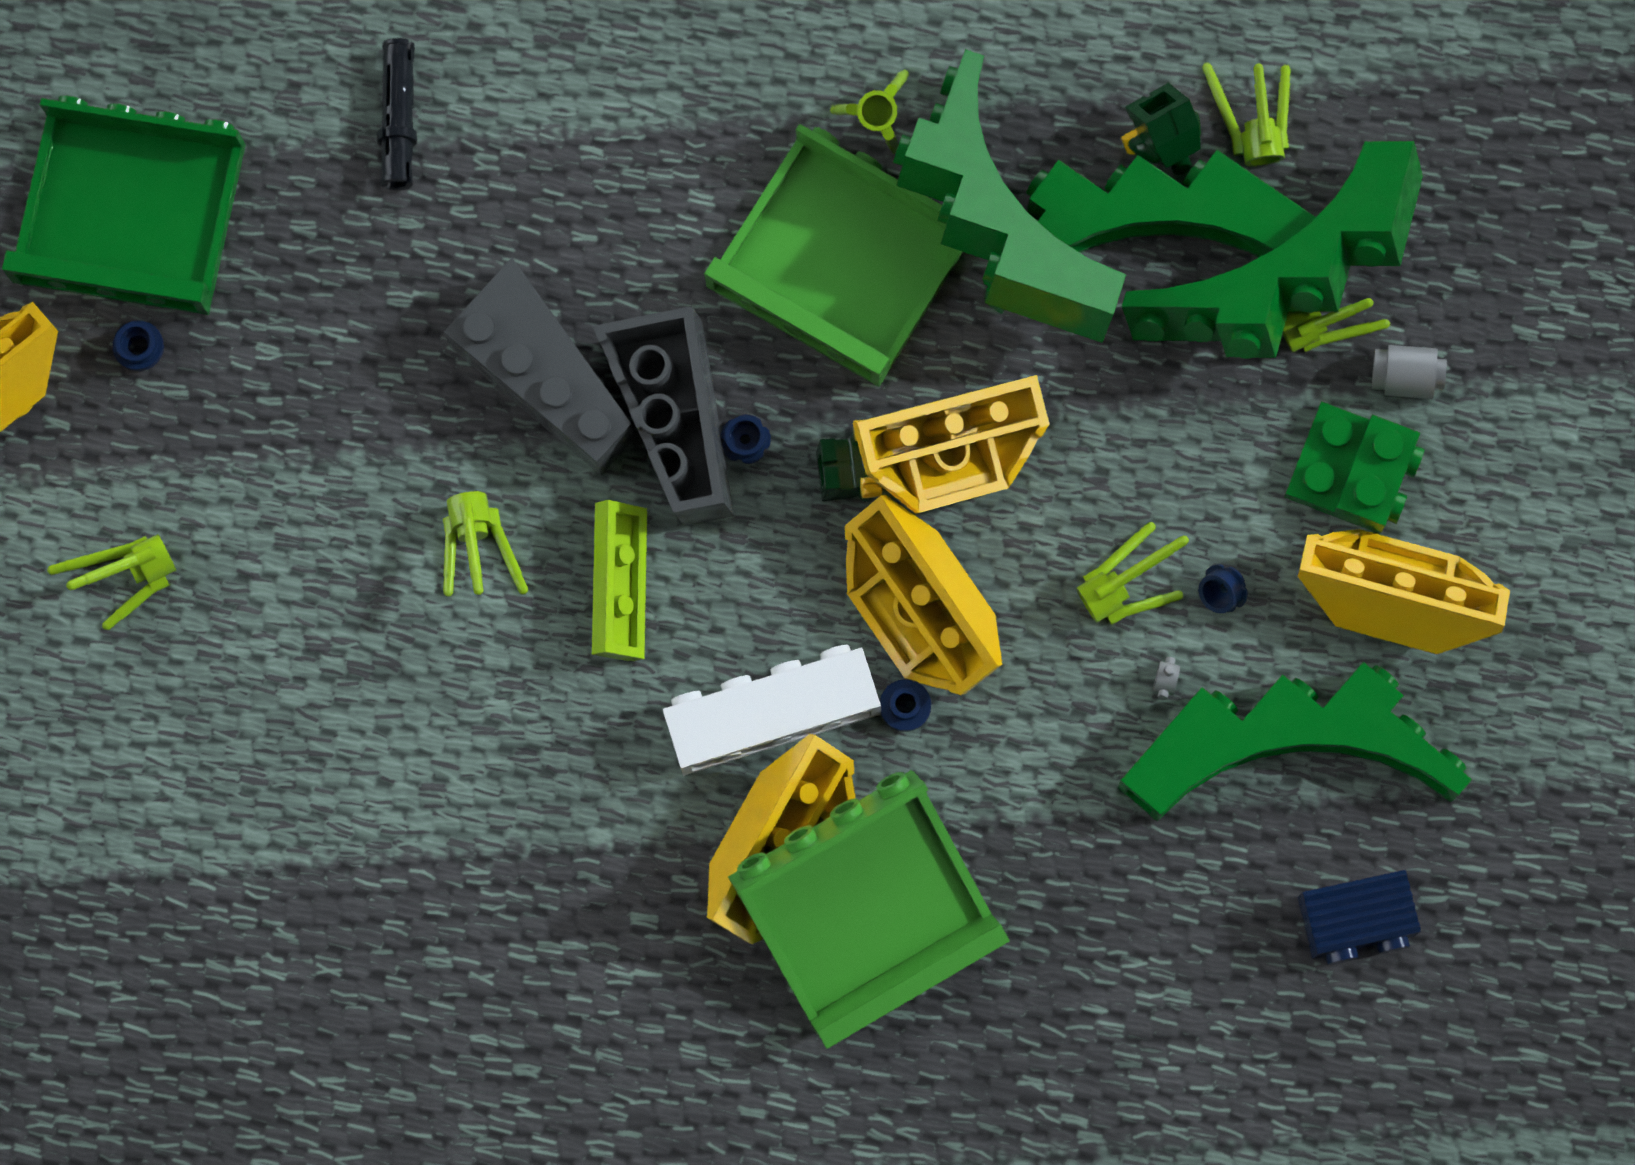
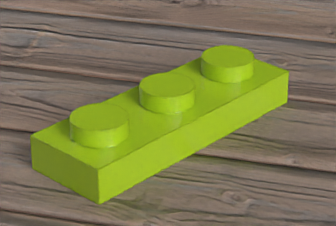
M612 500L595 503L592 655L624 661H637L645 658L647 508Z

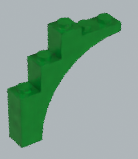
M965 49L959 68L949 65L940 91L941 95L948 97L945 106L935 103L929 121L918 118L912 137L902 134L893 160L894 164L902 166L896 186L943 202L937 219L938 222L946 224L941 245L989 260L982 281L991 283L986 304L1103 343L1114 315L1126 274L1089 259L1056 238L1023 208L1005 185L987 151L978 115V82L984 55Z
M1365 141L1352 173L1336 197L1309 225L1278 248L1250 263L1203 281L1165 289L1126 291L1121 307L1133 340L1152 342L1219 341L1222 343L1226 357H1240L1244 359L1276 358L1289 311L1307 313L1339 312L1350 266H1401L1423 179L1415 142Z
M1218 150L1215 151L1207 163L1199 159L1186 176L1183 185L1137 155L1128 168L1120 164L1113 172L1104 187L1109 193L1103 191L1060 160L1056 162L1049 173L1044 169L1040 170L1026 190V195L1030 197L1027 212L1052 235L1080 253L1097 245L1130 237L1177 235L1212 240L1246 251L1259 258L1278 248L1316 218ZM983 281V284L987 286L985 294L986 302L991 287V283ZM989 305L991 308H993L1000 314H1002V312L1004 311L1003 309Z
M1363 662L1324 708L1316 703L1319 697L1309 685L1298 678H1294L1291 682L1282 674L1243 721L1235 715L1238 712V708L1229 698L1217 690L1210 694L1201 687L1121 779L1118 789L1154 820L1158 821L1187 793L1221 772L1259 758L1296 752L1340 753L1380 762L1418 779L1450 802L1459 796L1472 779L1464 773L1467 767L1455 754L1444 748L1439 752L1423 739L1426 732L1418 723L1404 714L1398 718L1391 712L1404 696L1396 689L1399 686L1397 680L1382 667L1375 665L1373 668H1370Z

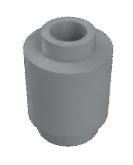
M1388 345L1387 350L1375 349L1371 389L1384 390V396L1433 399L1435 389L1444 390L1447 359H1437V348Z

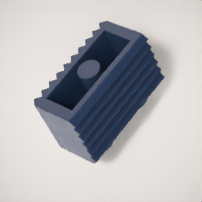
M1406 870L1305 891L1297 897L1312 959L1326 956L1328 965L1359 958L1357 949L1377 945L1379 954L1410 947L1408 938L1415 937L1421 932Z

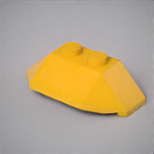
M33 302L24 305L20 311L7 313L0 317V432L17 418L27 414L33 405L46 395L58 330Z
M1037 375L853 423L866 475L915 514L1008 489L1029 458L1038 438L1043 436L1050 425Z
M887 495L879 496L845 525V540H848L846 553L847 595L905 679L963 695L1002 665L996 615L936 529Z
M1361 529L1337 531L1323 536L1309 534L1306 537L1297 577L1336 627L1433 654H1440L1500 634L1503 631L1510 590L1500 583L1494 584L1484 572L1460 556Z
M809 734L759 773L709 863L707 918L749 944L763 940L728 876L737 872L739 864L746 858L757 853L768 854L783 845L784 839L794 830L804 826L814 827L831 817L830 813L836 806L847 800L856 799L852 779L854 774L853 759L818 736Z

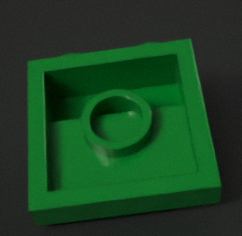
M1321 401L1284 498L1381 534L1387 521L1397 524L1402 513L1407 495L1398 491L1404 475L1414 478L1425 451L1424 448L1416 446L1420 432L1373 414L1370 419Z

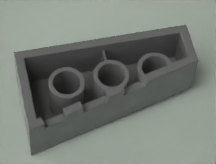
M511 258L444 331L451 349L602 475L634 440L635 436L632 425L514 259Z
M688 306L592 326L607 357L614 378L625 398L634 424L645 444L649 458L673 513L684 526L733 517L734 510L703 322L694 308Z

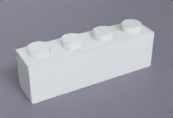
M849 645L836 646L820 653L821 660L801 666L800 660L788 661L771 668L772 675L752 681L749 675L740 676L722 683V691L702 697L701 691H692L671 700L672 706L664 708L663 712L683 776L803 739L809 734L817 735L881 715V704L863 648L851 650Z

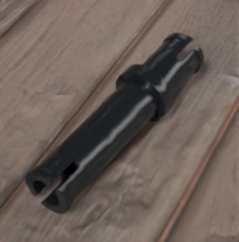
M391 38L382 43L383 115L382 128L377 131V143L381 146L382 153L380 185L388 190H407L413 186L412 155L413 147L417 144V131L413 129V62L415 44L414 42H409L408 39Z

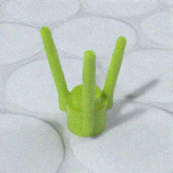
M1204 63L1202 69L1232 139L1234 156L1244 155V162L1247 166L1274 164L1284 160V150L1289 149L1287 121L1290 94V66L1283 65L1281 67L1275 126L1274 119L1269 118L1263 65L1260 63L1254 65V87L1258 118L1245 122V131L1241 133L1212 65Z
M901 70L884 91L873 90L868 92L860 99L858 104L833 105L830 108V112L833 115L858 116L860 123L866 129L880 131L890 151L896 154L899 143L891 127L897 117V105L894 96L906 82L909 76L908 71Z
M1366 298L1340 308L1339 312H1330L1323 316L1320 312L1289 311L1283 336L1292 353L1302 348L1305 352H1308L1320 345L1387 329L1390 326V321L1382 319L1326 332L1328 331L1327 326L1371 308L1374 304L1373 300Z
M470 491L448 498L446 503L449 516L442 519L445 531L444 595L449 597L453 594L457 537L459 541L466 542L473 592L476 595L483 593L482 571L477 541L488 536V529H491L518 592L522 595L526 594L528 587L501 526L498 508H489L487 494L480 491Z
M1148 522L1098 568L1084 575L1083 579L1085 582L1076 587V591L1092 619L1097 623L1107 617L1110 624L1113 625L1127 616L1181 600L1183 592L1177 590L1127 605L1122 604L1123 601L1130 598L1124 585L1186 546L1189 542L1188 537L1185 535L1180 536L1119 575L1115 571L1108 574L1156 529V525L1153 522Z
M157 534L148 539L144 536L129 544L50 565L47 568V572L50 575H55L124 557L121 560L85 573L66 583L68 590H75L127 569H130L137 584L147 580V585L102 623L104 630H110L155 592L170 586L166 575L177 571L160 535Z

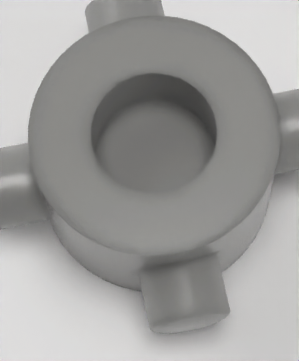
M1166 657L1165 662L1160 661L1157 668L1153 691L1158 692L1157 697L1161 700H1167L1168 695L1173 696L1176 689L1180 665H1175L1176 660L1173 657Z

